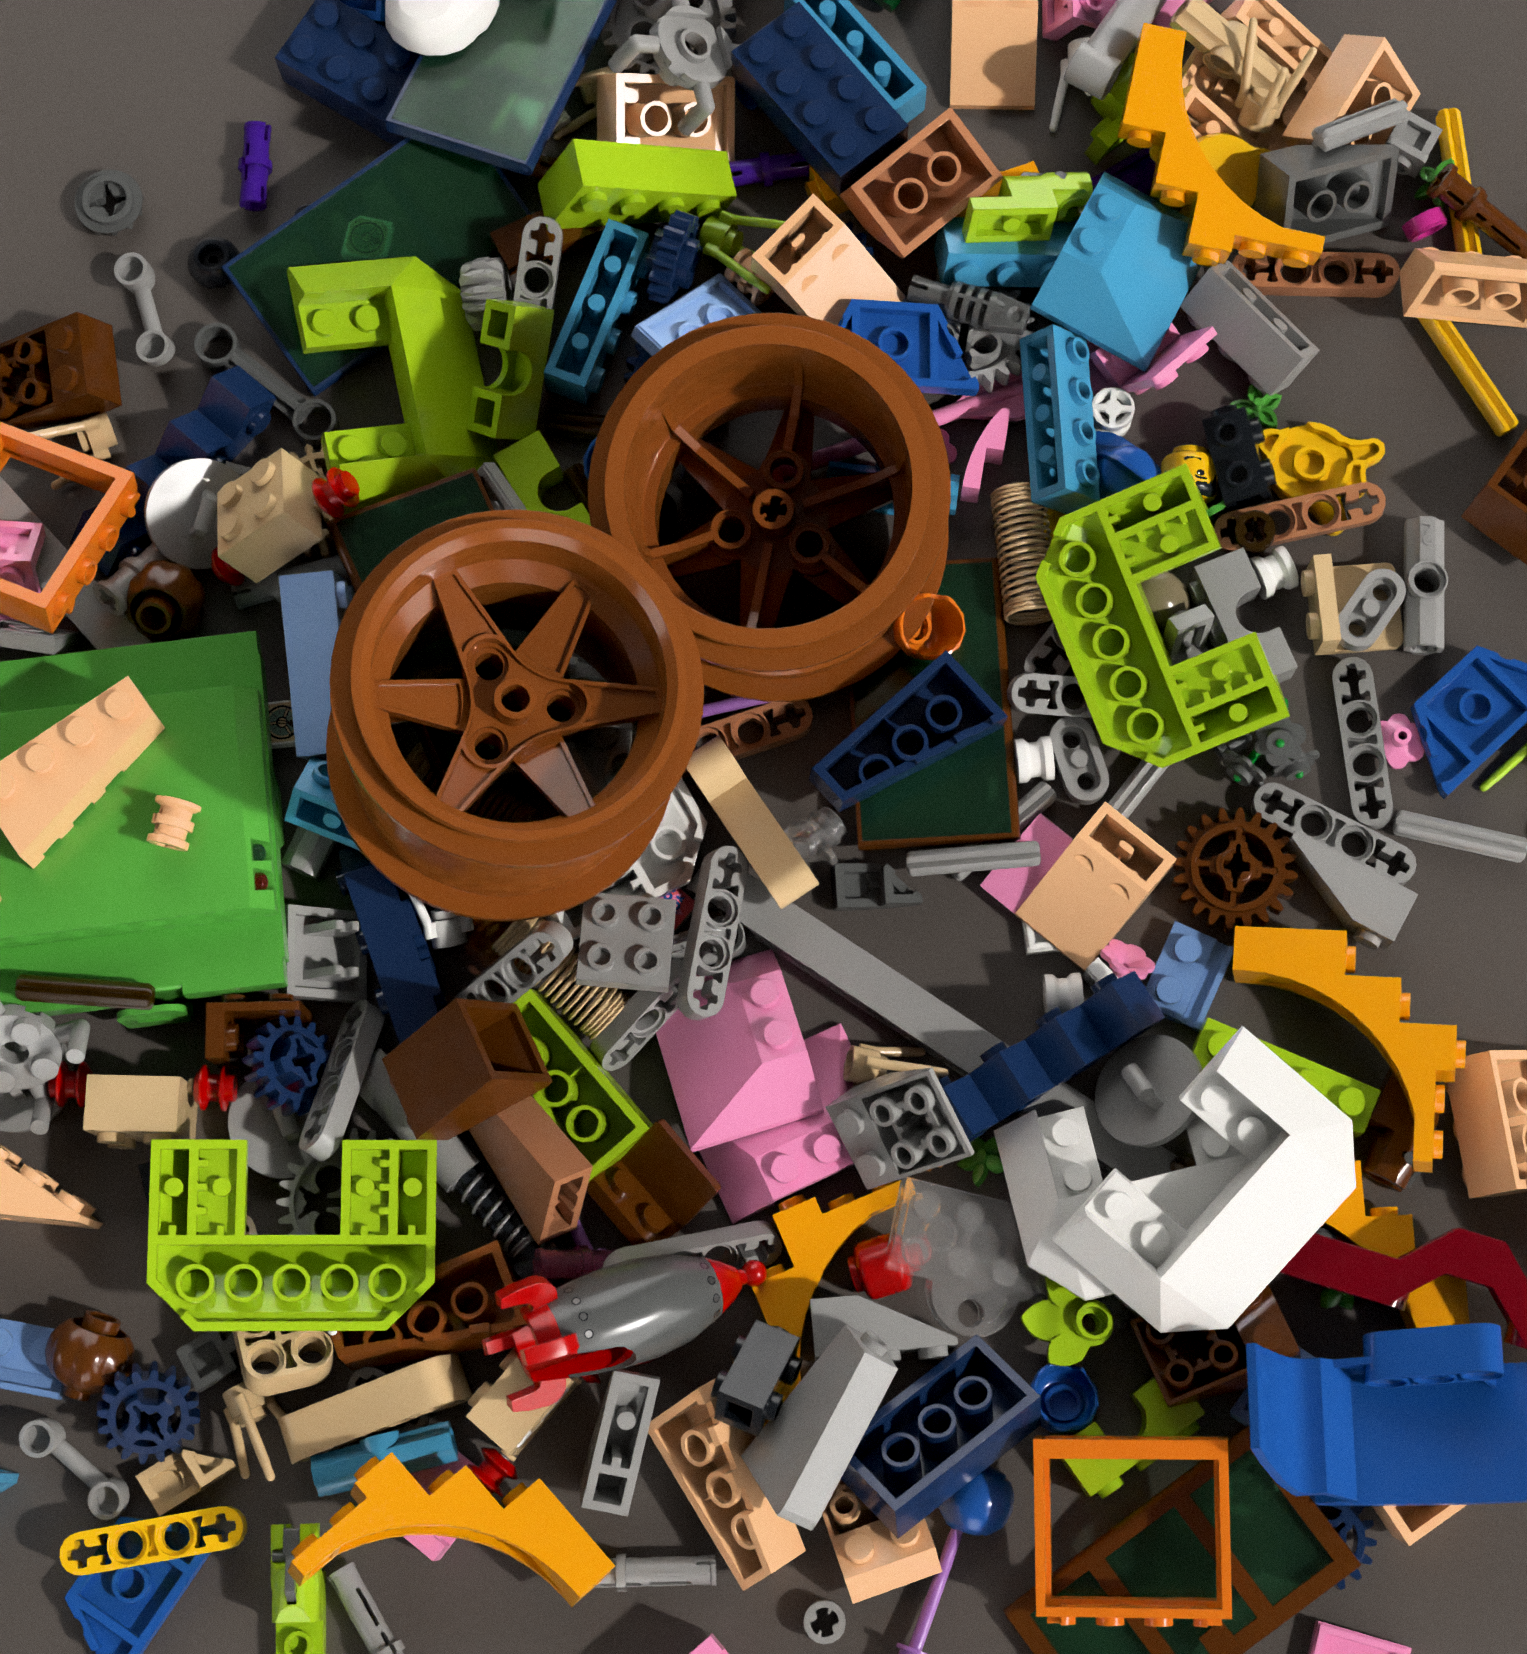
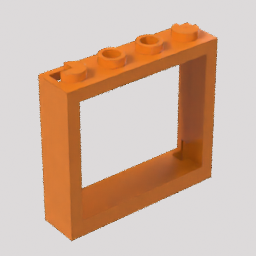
M0 422V472L11 457L105 493L41 593L0 578V613L53 634L65 614L71 615L75 606V599L83 586H87L93 581L98 563L105 552H109L115 547L119 537V530L127 518H132L136 514L135 506L141 495L138 492L134 472Z
M1035 1435L1033 1438L1036 1617H1047V1623L1061 1624V1626L1075 1625L1076 1617H1094L1095 1624L1099 1626L1125 1625L1124 1618H1144V1625L1150 1627L1173 1626V1619H1193V1626L1203 1628L1222 1626V1619H1232L1227 1436ZM1050 1459L1213 1460L1217 1598L1052 1596Z

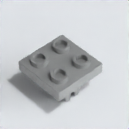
M599 893L592 899L584 902L576 985L668 993L677 900Z
M293 904L285 905L289 962H286L288 986L278 988V993L292 994L294 999L352 1004L362 999L367 1001V955L363 956L355 935L359 928H361L356 911Z

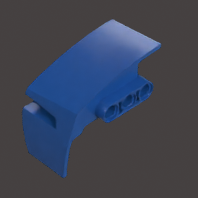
M1470 1323L1371 1332L1362 1336L1363 1357L1345 1359L1320 1357L1307 1359L1290 1358L1256 1343L1246 1344L1250 1448L1273 1480L1294 1496L1314 1495L1315 1504L1321 1506H1430L1527 1502V1362L1504 1363L1501 1326L1492 1323Z

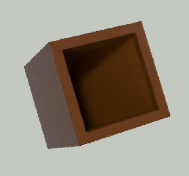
M455 998L382 1059L389 1075L390 1084L397 1093L407 1116L408 1126L413 1131L416 1139L449 1140L546 1088L553 1082L516 1003Z

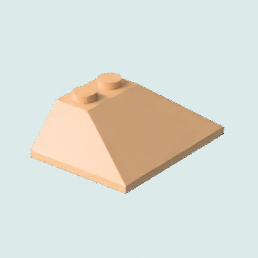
M1235 0L1220 15L1227 21L1235 20L1248 26L1251 18H1256L1258 22L1256 31L1258 38L1257 46L1279 65L1287 67L1291 76L1309 48L1316 47L1317 53L1285 103L1279 119L1274 120L1270 132L1259 133L1247 129L1238 122L1242 109L1234 104L1240 91V84L1234 79H1223L1212 73L1203 62L1202 57L1204 54L1195 47L1182 68L1185 107L1191 128L1196 139L1213 133H1228L1243 139L1253 147H1261L1269 151L1289 147L1282 138V134L1333 52L1277 0Z

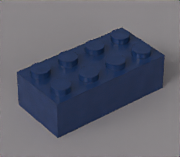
M315 0L275 56L283 81L394 146L407 138L388 132L386 118L420 54L405 49L392 39L384 26L339 0ZM436 72L412 119L428 123L454 104L461 110L470 97L468 87L466 86L459 92L453 93L451 91L452 85L461 79ZM428 145L413 157L424 163L435 146Z
M797 2L731 51L732 76L839 199H841L839 196L841 193L908 141L909 125L800 2Z
M976 1334L875 1412L841 1480L899 1539L1041 1425V1396Z

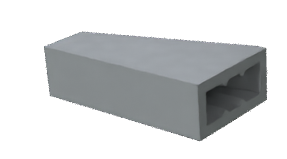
M845 1324L783 1402L774 1422L768 1421L759 1436H756L741 1455L776 1515L810 1531L813 1530L821 1518L898 1370L887 1354L888 1344L873 1331L866 1330L863 1334Z

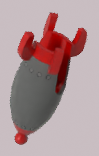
M661 1254L612 1264L594 1270L558 1288H555L545 1277L538 1275L529 1276L495 1292L496 1304L501 1309L527 1304L519 1309L527 1325L481 1340L484 1354L487 1356L515 1347L523 1370L529 1379L534 1382L531 1386L506 1395L507 1406L512 1412L531 1411L550 1406L563 1396L566 1390V1378L599 1374L650 1363L692 1341L727 1310L737 1298L744 1284L755 1287L761 1285L766 1280V1266L761 1261L749 1260L741 1269H736L732 1265L709 1258Z

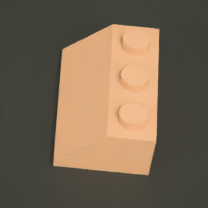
M1344 34L1282 134V138L1289 147L1294 145H1312L1311 143L1314 139L1311 133L1318 126L1393 98L1398 101L1404 100L1408 105L1407 110L1410 111L1421 93L1385 37ZM1395 126L1345 145L1385 144Z
M1426 247L1422 249L1415 248L1400 270L1403 316L1527 328V259L1516 255L1503 257L1482 255L1475 251L1462 253Z
M1488 1050L1467 1055L1465 1069L1456 1068L1455 1083L1444 1082V1085L1450 1097L1454 1118L1453 1132L1459 1144L1463 1164L1462 1178L1467 1187L1469 1199L1527 1192V1050Z

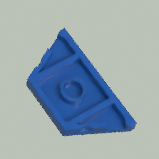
M851 299L838 326L867 339L888 354L908 374L921 393L976 396L979 391V382L976 376L971 378L961 358L963 351L956 338L949 333L947 328L948 322L938 304Z
M1477 645L1411 706L1410 709L1439 795L1443 799L1452 793L1527 723V663L1516 659H1504L1497 652Z
M120 1516L114 1525L146 1519ZM182 1523L171 1524L165 1532L166 1544L173 1550L179 1551L183 1549L190 1540L189 1530ZM199 1526L201 1532L199 1547L206 1546L202 1536L221 1534L223 1536L225 1532L220 1528ZM134 1531L125 1532L118 1541L119 1552L127 1559L136 1558L143 1548L141 1536ZM108 1534L104 1539L106 1545L99 1546L93 1555L107 1554L106 1565L112 1563L107 1552ZM211 1553L91 1575H79L64 1598L74 1618L79 1620L83 1628V1636L91 1651H95L96 1654H143Z

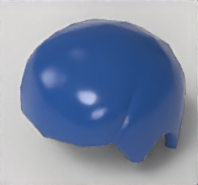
M1048 1363L1038 1369L1030 1384L1041 1396L1040 1426L1057 1434L1074 1435L1092 1423L1099 1408L1098 1389L1083 1367L1074 1365L1055 1366Z
M989 1466L938 1508L946 1524L952 1529L973 1536H988L1005 1526L1013 1513L1015 1493L1006 1475L999 1469Z

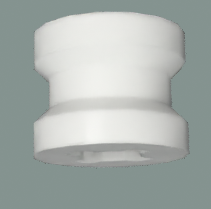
M1109 387L1099 391L1092 401L1096 432H1112L1118 436H1124L1130 429L1135 411L1134 400L1129 393L1121 388ZM1104 413L1106 414V416L1109 417V421H1108V419L1105 418V416L1103 415Z
M1284 546L1272 549L1271 554L1266 557L1254 556L1249 558L1261 585L1258 594L1262 599L1266 600L1273 597L1276 590L1281 588L1290 590L1298 587L1299 577L1291 555Z
M1041 736L1036 742H1027L1023 738L1014 739L1015 768L1018 784L1027 783L1031 778L1041 777L1044 781L1054 780L1055 763L1051 737Z
M1070 973L1067 978H1056L1053 974H1043L1044 1014L1056 1007H1059L1062 1013L1084 1002L1081 973Z

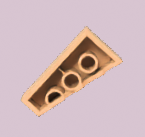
M129 676L0 761V828L17 854L33 869L45 858L43 854L58 838L62 839L74 827L73 822L90 803L95 804L106 792V786L120 771L125 772L165 729L158 716Z
M715 1378L700 1386L651 1420L648 1434L741 1589L744 1591L804 1553L806 1549L796 1524L776 1515L741 1457L756 1436L714 1419L717 1399L711 1397V1392L716 1380Z

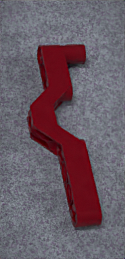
M1458 1227L1441 1234L1398 1258H1394L1315 1233L1279 1272L1402 1311L1406 1309L1410 1292L1442 1275H1448L1487 1287L1508 1324L1503 1342L1527 1349V1278L1507 1243L1499 1239Z

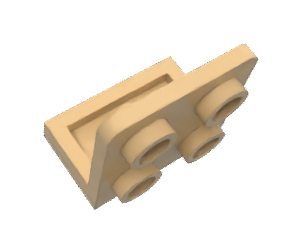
M1331 554L1312 556L1306 570L1301 572V590L1303 597H1308L1310 613L1306 614V633L1308 639L1313 640L1315 656L1396 650L1402 645L1403 629L1400 607L1370 648L1357 652L1347 650L1339 644L1341 641L1340 612L1368 573L1376 569H1389L1395 572L1392 564L1385 562L1333 566ZM1376 589L1373 591V595L1377 600H1387V594L1383 590ZM1349 625L1351 634L1354 636L1363 635V629L1359 625Z

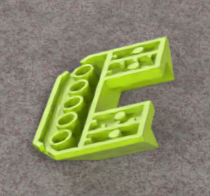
M416 256L288 267L287 276L303 354L389 346L404 423L324 432L321 436L327 471L332 467L348 471L355 477L360 487L359 504L354 508L344 505L345 511L343 515L474 467L478 471L483 462H495L493 455L498 453L496 439L467 430L473 386L485 387L473 329L466 320L465 311L462 308L461 290ZM464 496L420 512L465 507L468 502Z
M1186 463L1060 517L1053 532L1054 536L1044 560L1041 561L1035 576L1102 743L1160 768L1167 767L1290 717L1277 676L1272 672L1256 632L1247 634L1175 665L1166 647L1141 582L1222 549L1206 511L1208 508Z
M151 1139L146 1283L193 1331H387L435 1283L437 1140H342L340 1235H246L248 1140Z

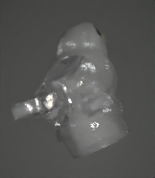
M822 807L819 811L811 812L807 819L794 821L784 830L805 862L825 860L832 866L838 862V859L831 847H836L841 842V838L847 833L840 817L828 807Z

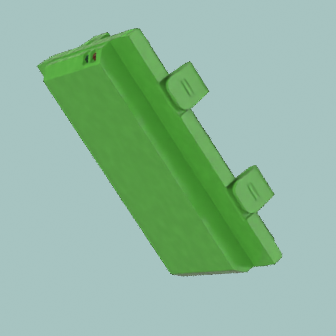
M257 631L0 662V761L127 676L130 677L165 727L125 772L120 771L106 786V792L95 804L91 802L73 822L74 827L62 839L58 838L43 854L45 858L34 869L17 854L0 828V895L2 898L0 902V1000L3 1005L17 1004L26 1006L25 1011L40 1016V1012L48 1016L114 1009L112 1007L21 1001L15 996L16 980L21 974L150 983L155 987V1002L152 1009H124L117 1012V1021L127 1028L133 1029L194 1021L193 999L278 989L288 986L286 962H289L280 854V848L285 844L281 792L273 768L265 661L261 656L260 636ZM157 795L183 799L195 803L202 808L201 813L192 815L191 822L195 826L193 833H188L186 837V842L189 843L188 851L164 848L146 841L148 833H153L155 825L151 823L153 813H159L160 805L155 802Z

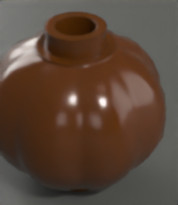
M153 560L148 562L141 572L130 580L127 591L128 608L124 615L135 626L136 630L147 638H155L162 642L179 640L185 634L193 632L201 624L204 615L203 605L206 600L205 590L201 582L194 577L192 571L187 566L180 563H170L166 560ZM150 589L146 593H141V591Z
M86 1310L84 1317L69 1318L53 1330L46 1343L45 1359L50 1373L64 1385L62 1391L64 1395L79 1401H89L91 1394L102 1393L104 1385L116 1387L114 1377L117 1371L124 1373L127 1377L130 1375L132 1364L135 1363V1349L130 1336L120 1329L121 1320L103 1312Z

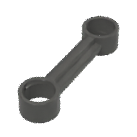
M211 323L199 330L195 337L194 348L202 364L208 370L216 373H221L239 365L277 397L273 407L292 421L293 427L304 445L309 444L313 449H321L322 434L309 436L302 432L304 419L312 413H326L331 418V424L325 432L340 430L338 418L330 404L320 399L305 400L242 351L235 332L229 326L223 323ZM227 337L232 340V349L225 357L209 359L204 355L206 344L213 338Z

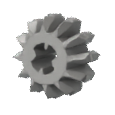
M500 257L476 258L473 261L462 264L459 278L462 308L465 311L466 320L474 331H481L486 298L513 301L512 281L509 278L505 263Z

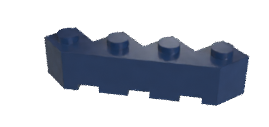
M239 365L211 376L197 410L170 420L155 454L126 466V470L134 472L138 492L141 495L135 506L136 514L132 518H127L119 530V537L115 547L111 551L105 552L97 568L107 577L113 575L119 569V563L124 558L137 557L152 543L145 526L144 506L152 483L162 471L176 462L190 458L212 459L226 464V461L232 462L253 438L268 426L271 420L269 413L277 397ZM97 506L83 511L70 541L71 546Z
M349 847L338 851L342 868L336 870L335 875L343 896L349 894L351 896L361 926L355 935L363 956L370 953L381 986L374 990L378 1005L383 1015L390 1013L399 1043L401 1044L448 1005L444 987L429 952L427 940L424 938L422 924L408 893L382 875L361 851Z
M1135 971L1120 978H1117L1114 972L1105 976L1090 987L1094 995L1079 1006L1062 1013L1059 1007L1054 1008L1035 1021L1039 1029L1026 1039L1008 1048L1002 1041L980 1055L984 1063L970 1074L954 1082H951L948 1076L939 1080L969 1142L986 1133L987 1129L1003 1119L1012 1117L1036 1102L1042 1095L1059 1084L1066 1083L1095 1065L1102 1057L1111 1053L1116 1048L1120 1049L1165 1018Z

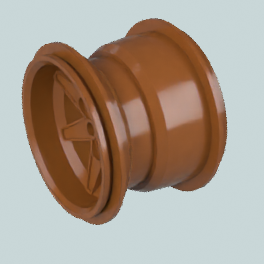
M754 313L715 321L684 334L649 358L628 380L607 412L597 435L591 457L588 478L590 524L592 527L612 536L634 551L651 566L671 590L685 613L697 642L703 670L704 686L747 700L794 702L833 694L855 685L874 674L902 650L895 642L892 624L904 611V636L907 643L921 627L934 603L932 598L913 600L919 593L937 594L942 582L949 543L948 519L951 503V478L948 455L941 430L932 409L908 374L888 354L856 333L828 321L787 313ZM767 410H784L766 458L763 460L759 470L701 440L702 437L713 429L739 416ZM814 416L830 421L852 435L874 458L880 471L811 480ZM680 463L718 504L722 511L717 513L710 522L676 542L662 546L660 536L662 503L670 479ZM780 465L793 466L797 471L795 478L788 483L776 482L772 478V473ZM893 502L894 524L889 549L881 568L870 583L829 531ZM781 514L777 516L775 522H768V518L771 515ZM728 524H739L745 529L743 537L735 543H727L720 538L721 530ZM806 538H816L823 544V547L818 555L809 558L799 554L797 551L799 543ZM741 564L740 626L724 622L703 610L684 593L674 579ZM793 572L844 606L815 621L797 626L775 628Z
M521 509L491 510L449 519L425 529L393 550L370 572L356 591L339 626L332 652L329 681L331 712L327 728L326 760L330 788L337 811L349 835L362 854L390 882L412 897L434 908L478 920L522 921L550 916L580 905L609 888L641 857L652 841L664 817L671 793L679 783L692 757L703 716L704 682L699 650L690 623L678 600L649 564L612 536L574 519L541 511ZM499 629L529 633V635L518 649L514 651ZM448 637L451 638L461 666L463 679L393 680L397 669L401 668L417 653ZM573 652L595 668L607 682L563 678ZM491 665L499 671L500 676L497 679L485 680L477 674L476 669L479 666ZM555 706L564 707L571 714V719L565 722L555 721L549 716L547 710ZM412 721L462 735L437 795L421 782L403 758L397 746L391 723ZM600 727H616L631 730L630 750L623 766L612 781L592 798L564 740L579 731ZM481 744H491L498 749L500 755L493 760H486L477 755L475 748ZM513 764L560 815L546 820L512 823L481 818L466 813V811L492 782Z

